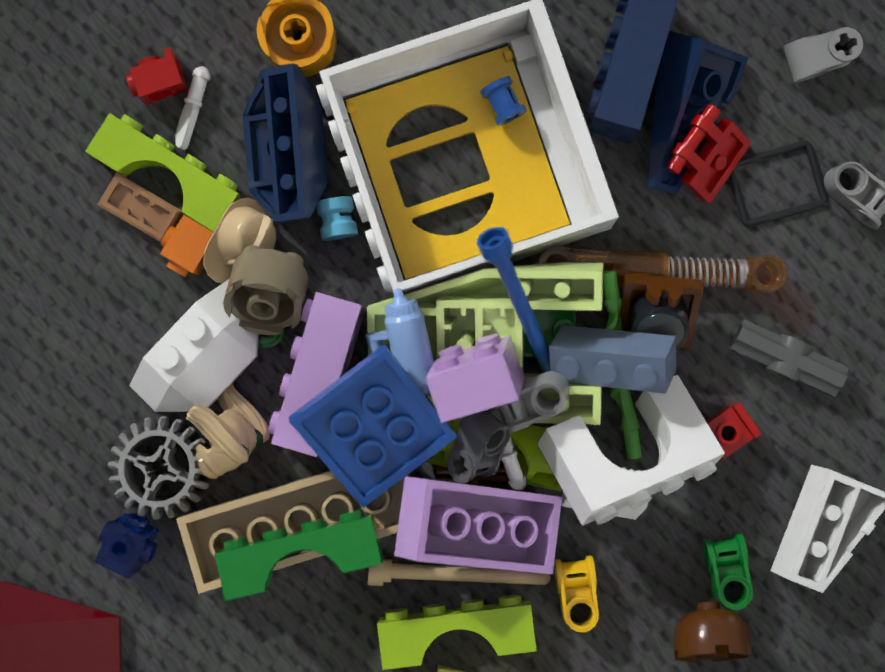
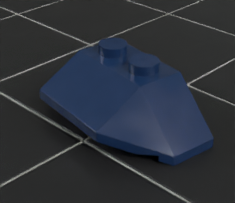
M292 63L261 70L258 77L259 82L253 90L243 113L249 191L269 213V217L273 219L274 223L309 219L328 183L322 107L299 66Z

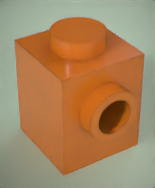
M183 215L176 228L171 226L162 238L161 246L164 248L160 254L169 259L166 266L185 278L189 272L200 276L204 269V251L214 232Z

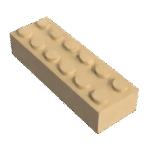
M329 470L176 518L198 594L222 587L214 554L221 549H225L223 542L247 536L248 543L263 540V532L283 527L286 528L287 534L302 530L301 523L324 518L325 525L341 521L340 514L358 509H363L364 515L373 514L379 538L397 533L404 478L364 508L332 471ZM312 550L291 552L277 562L273 571L314 559L324 554Z

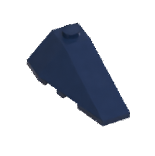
M669 31L656 74L648 187L677 194L683 184L680 180L688 167L685 165L678 176L669 172L666 169V165L673 157L671 151L678 142H683L692 129L690 123L697 114H702L708 104L714 105L719 109L723 102L726 104L731 103L737 92L748 57L703 39ZM698 148L694 151L697 155L699 153Z

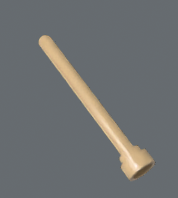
M383 555V563L369 567L368 585L383 586V582H391V579L546 585L551 579L550 574L468 566L392 563V559H385V555Z

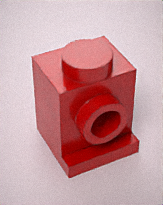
M171 47L163 49L165 57L149 56L141 59L138 62L139 66L130 68L131 74L125 76L132 96H139L146 105L189 91L178 57Z
M731 402L706 420L725 452L721 460H724L753 438H757L762 434L740 402ZM726 426H730L734 432L733 437L728 441L724 440L721 435L722 429Z

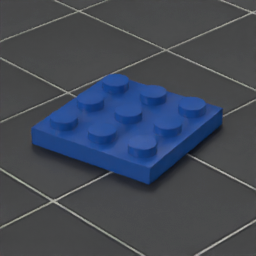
M385 344L289 416V423L363 508L457 438L456 432L447 421L441 423L436 407Z

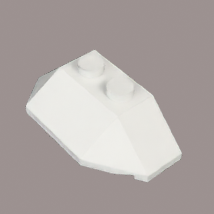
M229 279L196 301L142 358L129 386L155 412H189L191 407L198 404L209 408L257 358L259 334L243 329L239 326L240 319L236 318L232 313L229 318L225 313L223 300Z

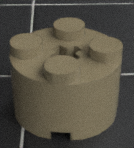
M255 245L246 246L242 254L236 258L232 267L223 300L225 313L229 318L232 313L236 318L240 319L239 326L243 329L262 335L282 334L283 328L292 325V329L296 327L301 318L309 283L308 273L303 266L304 260L302 257L293 252L284 253L273 249H262Z

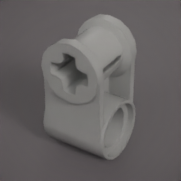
M844 27L817 36L804 37L784 45L783 48L794 83L809 80L826 72L842 68L856 59L863 49V39L860 33L853 28ZM837 43L840 46L846 45L848 51L846 53L843 50L837 51L835 45Z
M846 162L830 169L823 180L826 193L849 210L861 223L872 229H878L882 224L880 219L885 214V182L878 179L857 162ZM841 172H845L850 176L852 181L850 190H846L841 186L839 181Z
M550 371L524 380L519 400L499 406L505 420L504 424L511 432L521 430L532 423L561 413L565 407L570 390L569 382L565 376L558 372ZM546 387L553 388L559 393L560 398L548 400L543 397L540 390Z

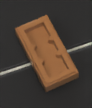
M117 172L97 204L160 242L171 226L175 227L183 214L182 210Z

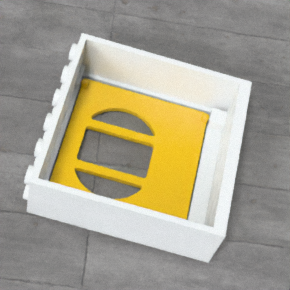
M531 0L319 71L323 84L317 85L316 88L326 116L334 115L335 120L329 121L328 124L339 152L346 150L347 156L340 158L350 187L358 186L359 193L353 194L354 202L362 223L370 222L372 229L365 231L374 259L381 257L384 266L378 267L377 270L386 294L394 292L396 288L402 289L403 294L477 270L496 268L494 264H491L482 257L477 246L479 235L493 227H503L508 231L513 243L510 259L512 262L610 230L619 217L543 0ZM505 44H509V47L506 46V47H503V48H500V49H497V50H494V51H491V52H488V53H485V54H482V55H479V56H476V57H473V58H470V59H467V60H464V61H461V62H458V63H455V64H452V65H449V66H446V67H443V68H440V69H437V70H434V71H431V72H428V73H425V74H422V75H419V76H416V77H413V78H410V79H407V80H404V81H401V82H398V83H395V84H392V85H389V86H386V87H383V88H380V89H377V90H374V91H371V92H368V93H365V94H362V95H359V96H356V97L347 99V100H345V101H346V104H347V106L345 107V104H344V101H343L344 98H347V97H350V96H353V95H356V94H359V93H362V92H365V91H368V90H371V89H374V88H377V87H380V86H383V85H386V84H389V83H392V82H395V81H398V80H401V79H404V78H407V77H410V76H413V75H416V74H419V73H422V72H425V71H428V70H431V69H434V68H437V67H440V66H443V65H446V64H449V63H452V62H455V61H458V60H461V59H464V58H467V57H470V56H473V55L482 53V52H484V51H487V50H490V49H493V48H496V47H499V46H502V45H505ZM510 76L513 81L511 87L520 105H525L527 112L508 124L498 126L496 123L497 116L488 99L483 98L480 92L492 82ZM441 106L450 108L468 119L464 123L392 147L386 146L389 135L398 121L408 113L422 107ZM348 113H350V116H351V119H352V122H353V125H354V128H355V131H356V134H357V137H358V140H359V143H360V146H361L363 155H364V157H365V160H366V163H367V166H368V169H369V172H370V175H371V178H372V181H373V184H374V187H375V190H376V193H377V196H378V199H379V202H380V205H381V208H382V211H383V214H384V217H385V220H386V223H387V226H388V229H389V232H390V235H391V238H392L394 247H395V249H396V252H397V255H398V258H399V261H400V264H401V267H402V270H403V273H404V276H405V279H406L405 281H404V279H403V276H402V273H401V270H400V267H399V264H398V261H397V258H396V255H395V252H394L392 243H391V241H390V238H389V235H388V232H387V229H386V226H385V223H384V220H383V217H382V214H381V211H380V208H379V205H378V202H377V199H376V196H375V193H374V190H373V187H372V184H371V181H370V178H369V175H368V172H367V169H366V166H365V163H364V160H363V157H362L360 148H359V146H358V143H357V140H356V137H355V134H354V131H353V128H352V125H351V122H350ZM468 134H474L490 179L412 207H405L390 164L391 160ZM491 193L494 195L491 207L485 217L476 226L460 234L436 235L422 230L412 222L415 218Z

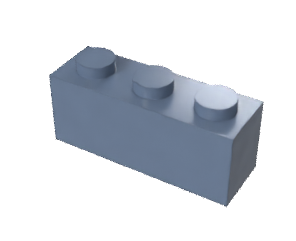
M562 325L549 346L550 371L562 374L569 383L666 394L676 372V336Z

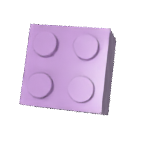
M497 333L490 334L478 339L475 346L462 349L461 345H455L439 352V357L433 362L425 379L441 423L519 400L525 377L510 335L500 338Z

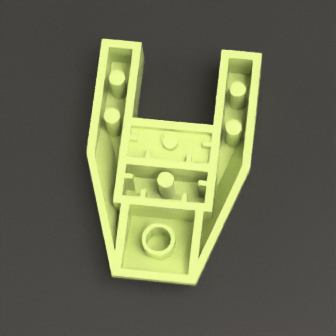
M559 262L514 266L532 310L602 311L604 262ZM484 268L403 294L407 299H416L418 302L419 310L424 315L434 361L439 357V352L443 349L455 345H461L462 349L477 345L476 341L478 339L497 333L500 338L508 335L511 336L525 380L541 375L540 373H524V329L497 268ZM394 297L367 306L368 333L386 330L385 306L392 303ZM389 339L383 340V344H385L391 352ZM569 383V395L561 413L535 423L559 424L580 415L586 425H600L602 386ZM546 387L540 390L543 397L548 400L560 398L559 393L553 388ZM431 393L425 394L428 397V399L434 404Z

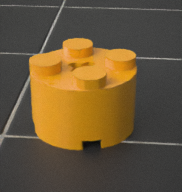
M271 0L267 4V7L258 19L256 29L258 42L267 60L273 67L294 63L299 66L304 77H310L322 71L332 62L337 47V35L332 17L324 4L318 0ZM301 30L302 39L294 41V31Z

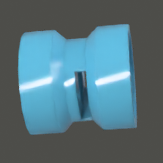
M351 196L333 197L318 201L316 209L317 214L322 217L323 225L320 228L322 241L340 240L359 235L357 223L352 220L351 213L354 210V204Z

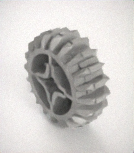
M167 416L159 418L158 426H156L152 417L145 418L144 429L138 423H133L130 425L134 438L127 433H121L119 439L125 445V448L113 446L111 449L114 455L120 456L119 461L108 462V467L118 469L119 475L111 476L109 482H121L122 488L116 490L115 496L117 498L126 494L130 496L124 505L127 509L140 503L138 515L141 517L145 516L151 507L154 520L162 517L163 508L168 518H174L177 516L176 505L184 513L191 509L187 497L196 503L202 499L200 493L195 490L196 487L200 489L209 488L210 483L200 478V475L203 473L200 471L196 458V446L198 444L203 446L206 440L204 438L197 439L194 442L190 440L196 432L194 427H189L181 433L183 427V420L176 419L171 428H169ZM154 436L166 437L164 444L159 446L154 455L136 452L139 446L147 439ZM177 443L183 448L188 457L189 472L180 467L176 462L177 448L175 446ZM164 459L166 464L163 466L168 465V471L172 473H164L157 476L155 471L158 469L153 470V464L148 462H157ZM132 463L140 468L145 475L143 486L145 491L140 489L134 479ZM167 480L179 481L185 484L183 489L172 498H155L157 491L162 488Z

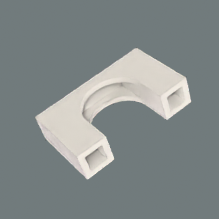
M678 375L673 376L666 394L643 391L635 403L658 445L659 460L654 468L645 471H630L610 462L600 451L580 415L545 430L537 445L582 526L594 520L598 525L603 524L617 516L619 513L617 510L629 505L631 510L639 508L652 499L651 495L662 491L664 495L670 494L681 488L685 484L684 480L694 476L698 481L708 477L717 470L715 464L725 452Z

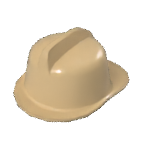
M242 198L230 204L207 243L204 251L203 265L207 275L217 283L222 284L230 278L234 261L242 254L246 246L255 245L262 249H273L275 246L276 229L273 225V219L269 217L268 212L257 200Z

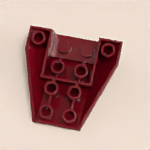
M0 581V672H122L121 616L8 581Z

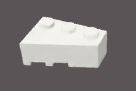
M811 465L770 571L823 593L853 556L851 551L864 535L869 536L876 527L874 522L885 510V492L833 470Z

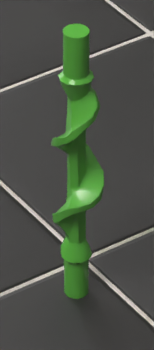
M616 270L604 271L603 290L605 300L603 304L609 317L605 329L622 331L620 317L622 299L619 294ZM610 388V397L617 402L622 411L620 430L624 434L627 459L642 457L638 432L640 424L632 403L631 392L629 389Z

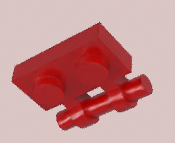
M711 104L706 106L701 115L697 114L690 123L692 129L682 143L678 142L671 151L673 157L666 165V169L677 176L686 165L688 169L680 181L700 201L711 204L752 143L732 121L721 119L716 126L714 122L721 111ZM705 137L707 141L697 155L694 151Z

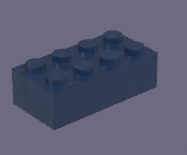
M618 0L615 12L620 13L621 17L615 16L604 47L611 49L610 53H604L594 80L595 84L600 85V89L593 90L584 114V119L590 121L588 126L589 132L630 144L640 131L678 0Z

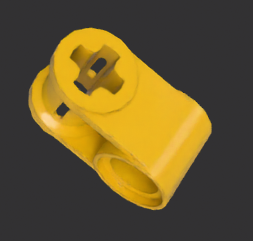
M589 555L586 556L585 560L562 562L560 559H555V579L563 619L576 632L584 633L590 631L599 620L596 594L597 579L593 556ZM583 573L582 575L567 576L568 574ZM578 603H585L590 609L588 619L581 623L572 621L570 618L572 607Z

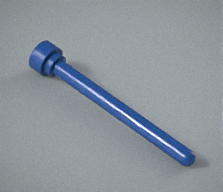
M503 227L487 229L479 235L477 246L482 257L496 266L542 372H550L549 347L510 259L513 243L509 233Z

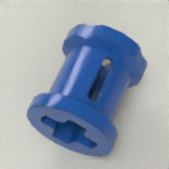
M510 76L492 82L480 92L483 98L488 99L497 116L496 123L498 126L508 124L527 112L525 105H520L511 87L513 81Z

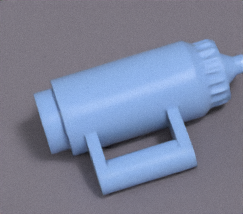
M396 288L393 292V302L385 306L386 330L375 331L365 335L369 353L371 355L384 345L383 340L389 339L391 352L424 394H428L430 390L425 377L432 367L434 360L424 315L419 310L416 299H407L403 295L402 289Z

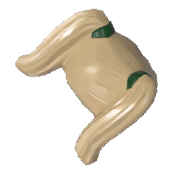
M233 383L217 399L224 410L222 414L218 416L211 409L198 404L190 408L185 418L192 422L209 440L210 449H206L201 444L196 446V458L200 471L210 479H216L224 473L238 468L241 463L247 462L254 448L269 440L270 436L265 419L234 388Z

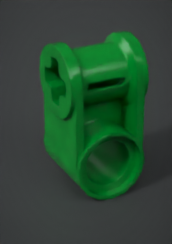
M736 533L733 538L711 541L709 538L703 539L704 560L709 573L714 599L731 610L746 608L753 598V589L748 567V551L743 534ZM732 551L731 553L718 555L719 553ZM731 581H737L740 586V594L735 600L727 601L724 597L725 585Z

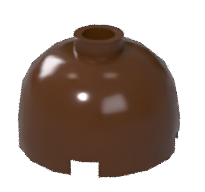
M720 602L697 603V610L686 613L677 623L673 643L675 661L698 662L697 656L700 660L721 662L745 659L748 656H752L751 638L747 625L742 617L735 612L720 609Z

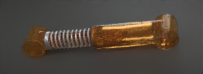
M552 246L544 250L537 260V264H546V260L550 257H559L564 262H604L603 266L612 267V270H616L619 288H623L625 274L698 279L703 281L705 287L708 284H711L712 287L718 284L720 288L724 284L726 288L731 285L732 288L738 287L744 291L762 295L781 288L787 278V268L783 260L771 254L745 257L743 260L737 259L735 262L733 259L727 261L725 258L722 261L719 258L715 261L710 258L707 261L705 257L702 260L698 257L695 260L692 257L688 258V260L682 257L680 260L678 256L673 260L671 256L668 257L667 252L579 249ZM759 265H764L771 271L772 278L768 285L762 284L757 279L756 271Z

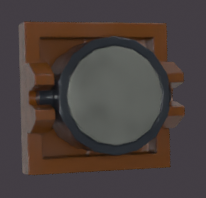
M625 274L621 293L620 317L622 331L676 336V350L679 348L691 349L704 290L703 281L698 279Z

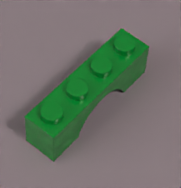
M358 509L340 514L341 521L325 525L324 518L301 523L302 530L287 534L286 528L283 527L263 532V540L248 543L247 536L223 542L225 549L219 550L214 555L225 601L265 592L270 585L271 575L277 562L285 555L299 550H312L326 555L335 562L342 573L382 564L384 559L373 514L364 515L363 509Z

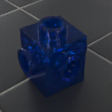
M125 513L113 521L109 520L100 533L99 541L102 542V546L94 562L130 579L142 569L143 564L147 565L152 560L158 548V544L154 540L159 529L149 525L150 521L147 518L135 513Z

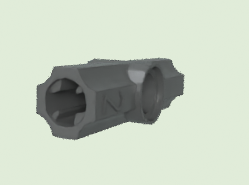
M745 319L741 321L736 329L729 350L734 351V353H738L749 360L766 366L765 370L778 377L794 383L798 381L831 397L837 396L848 377V367L812 351L810 345L788 335L781 334L779 336Z

